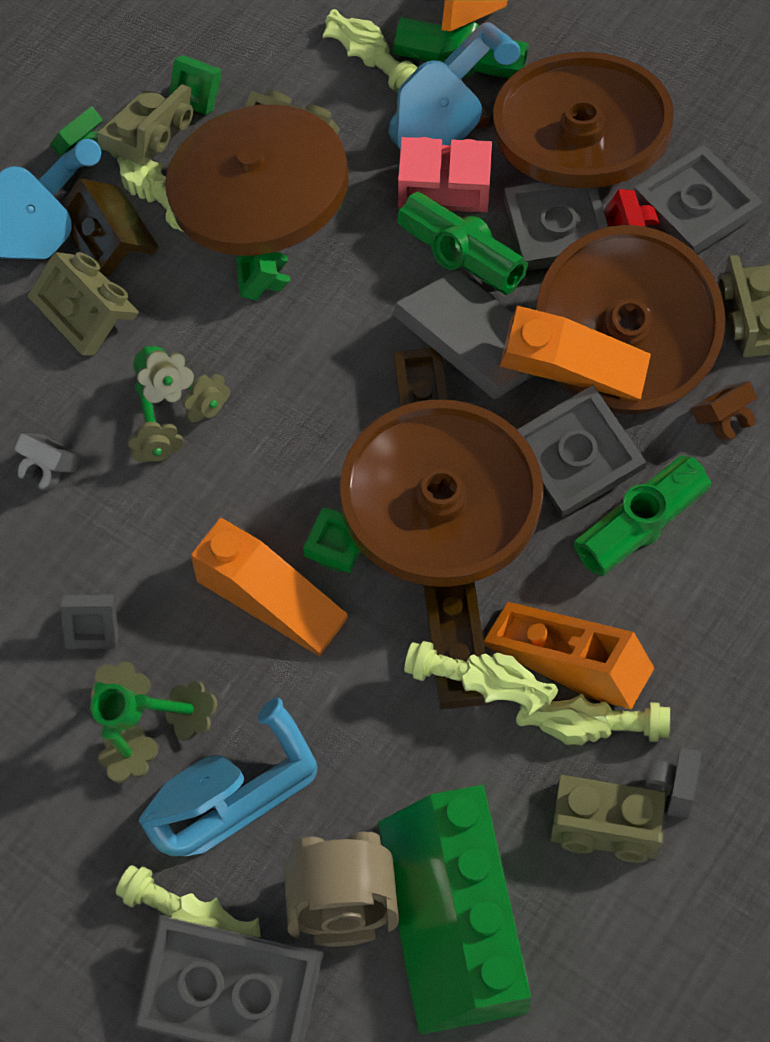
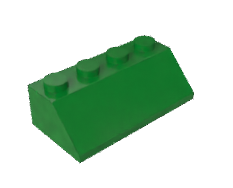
M484 784L430 794L378 821L382 846L387 848L393 857L399 916L398 930L419 1035L528 1014L532 996Z

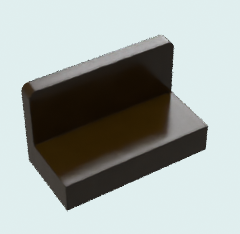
M80 178L61 203L70 215L72 223L70 234L82 253L98 262L100 265L99 271L106 277L111 276L129 251L154 255L159 248L122 189L116 185Z

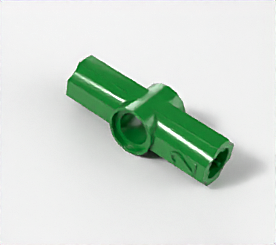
M401 17L396 31L394 54L424 61L444 62L480 25L470 22L455 30L444 31L441 30L442 25ZM513 40L520 47V55L514 63L508 65L498 63L494 58V50L490 49L462 78L471 76L475 71L510 79L515 73L525 67L529 43Z
M419 191L410 195L404 206L399 209L397 223L402 226L403 230L430 246L433 256L443 268L456 270L462 267L504 295H508L516 290L519 282L525 277L528 263L524 261V257L492 238L489 227L481 218L467 216L462 219Z
M681 454L646 484H637L631 487L625 493L623 502L575 540L573 549L577 552L581 563L592 574L596 573L604 577L640 546L654 543L660 537L662 528L709 491L712 482L708 478L705 468L693 456L686 457ZM634 512H646L650 514L652 518H639L636 515H634Z

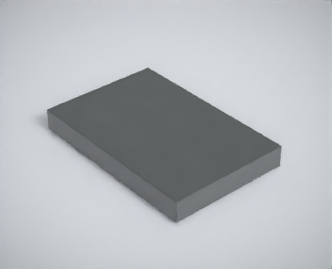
M458 269L396 302L392 315L494 400L535 376L499 367L509 323L513 314Z
M161 915L158 919L134 1028L193 1042H304L323 952Z

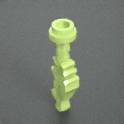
M336 9L330 11L325 20L326 28L323 38L332 37L338 39L346 48L348 57L358 56L366 66L374 67L376 65L379 69H382L389 76V87L398 93L400 86L412 75L417 66L411 61H403L401 63L397 60L395 61L389 54V45L384 35L381 34L380 28L374 25L372 21L355 18L346 19Z
M111 153L113 157L117 158L124 188L131 195H136L137 193L140 199L146 198L148 202L157 200L167 210L166 221L174 229L182 231L176 223L168 203L165 187L166 176L161 173L164 164L150 160L142 166Z
M423 641L422 644L412 642L405 661L404 671L405 673L413 674L414 679L424 681L426 676L430 677L431 674L462 681L465 691L480 692L485 699V703L496 700L514 701L521 704L527 710L528 717L545 703L550 705L558 693L555 684L537 681L534 675L518 663L513 656L503 655L499 652L492 657L486 653L480 657L473 654L465 662L440 654L437 655V651L433 650V643Z
M580 694L570 700L551 701L550 705L545 703L529 717L527 710L521 705L516 717V723L519 726H539L543 732L554 736L566 745L576 744L582 746L588 740L595 742L601 737L606 739L612 734L611 730L644 732V736H649V742H658L659 738L669 739L670 707H660V703L650 702V708H645L644 712L612 710L607 702L589 703L583 694Z
M133 865L129 866L117 886L116 895L122 897L123 903L132 908L136 904L140 905L143 902L154 909L157 908L158 911L169 917L261 937L259 918L250 922L238 921L222 908L217 898L210 902H202L193 893L181 898L171 892L168 893L164 888L153 884L154 879L151 878L152 871L143 866L140 869Z

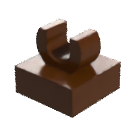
M750 381L727 385L690 407L698 424L714 422L716 435L721 440H730L736 437L730 426L733 416L738 419L742 429L750 428L756 424L754 414L744 406L758 399Z

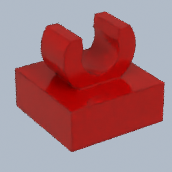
M618 189L604 210L608 227L620 225L646 227V225L654 226L659 223L653 206H639L635 190Z

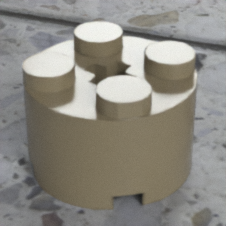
M358 832L350 835L347 839L324 841L318 837H304L293 842L292 854L285 860L283 865L287 929L290 936L300 941V932L313 935L314 945L336 947L356 945L376 939L375 929L385 924H388V933L396 928L399 916L393 857L391 852L381 845L378 834Z

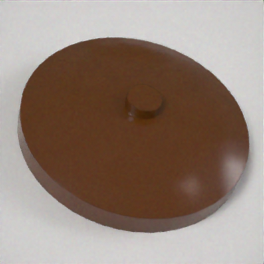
M596 52L558 54L527 65L515 73L503 85L494 104V136L504 157L518 170L536 180L568 188L605 187L638 176L659 160L671 139L674 113L673 104L667 89L661 81L637 63L618 56Z
M254 105L219 115L191 133L179 146L171 159L166 174L165 187L168 203L176 223L193 241L205 248L224 254L242 256L262 255L294 246L324 227L338 211L345 198L349 183V169L345 150L339 136L324 120L308 111L291 106Z
M636 225L602 228L588 233L570 244L558 255L548 269L538 290L534 308L537 311L570 319L651 354L640 401L598 391L613 413L641 414L657 411L676 403L688 395L713 367L721 350L725 331V310L720 289L703 260L691 248L675 237L656 229ZM559 382L574 396L586 389Z
M419 401L401 406L382 415L372 422L355 440L346 456L341 472V509L351 538L365 556L381 569L400 579L416 584L438 587L458 586L476 582L497 573L521 554L531 540L539 522L543 501V480L539 463L528 442L510 423L500 416L482 407L460 401Z

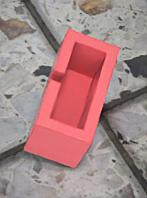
M402 137L398 177V208L404 206L410 195L419 191L449 211L488 213L492 141H476L473 139L451 140V145H442V139Z

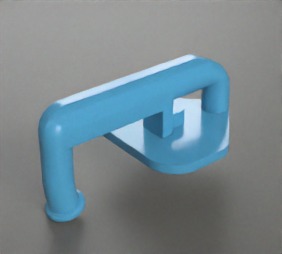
M483 23L444 62L428 61L419 66L398 90L397 112L393 116L388 128V134L392 142L401 149L402 137L442 139V145H451V140H463L478 124L482 114V107L479 99L461 81V78L490 49L494 50V58L498 63L503 65L514 63L520 55L519 45L492 23Z
M82 139L73 149L61 155L39 180L22 167L12 166L0 172V259L44 260L49 258L68 238L72 227L70 215L53 195L79 168L93 166L100 160L101 149L97 142L91 139Z
M273 698L263 706L258 714V721L260 724H267L270 727L287 758L241 788L240 786L244 782L242 772L223 755H213L204 758L168 780L139 818V823L159 852L169 856H191L205 853L314 780L317 774L316 760L295 721L283 707V701L280 698ZM213 808L211 812L176 835L169 823L199 816Z

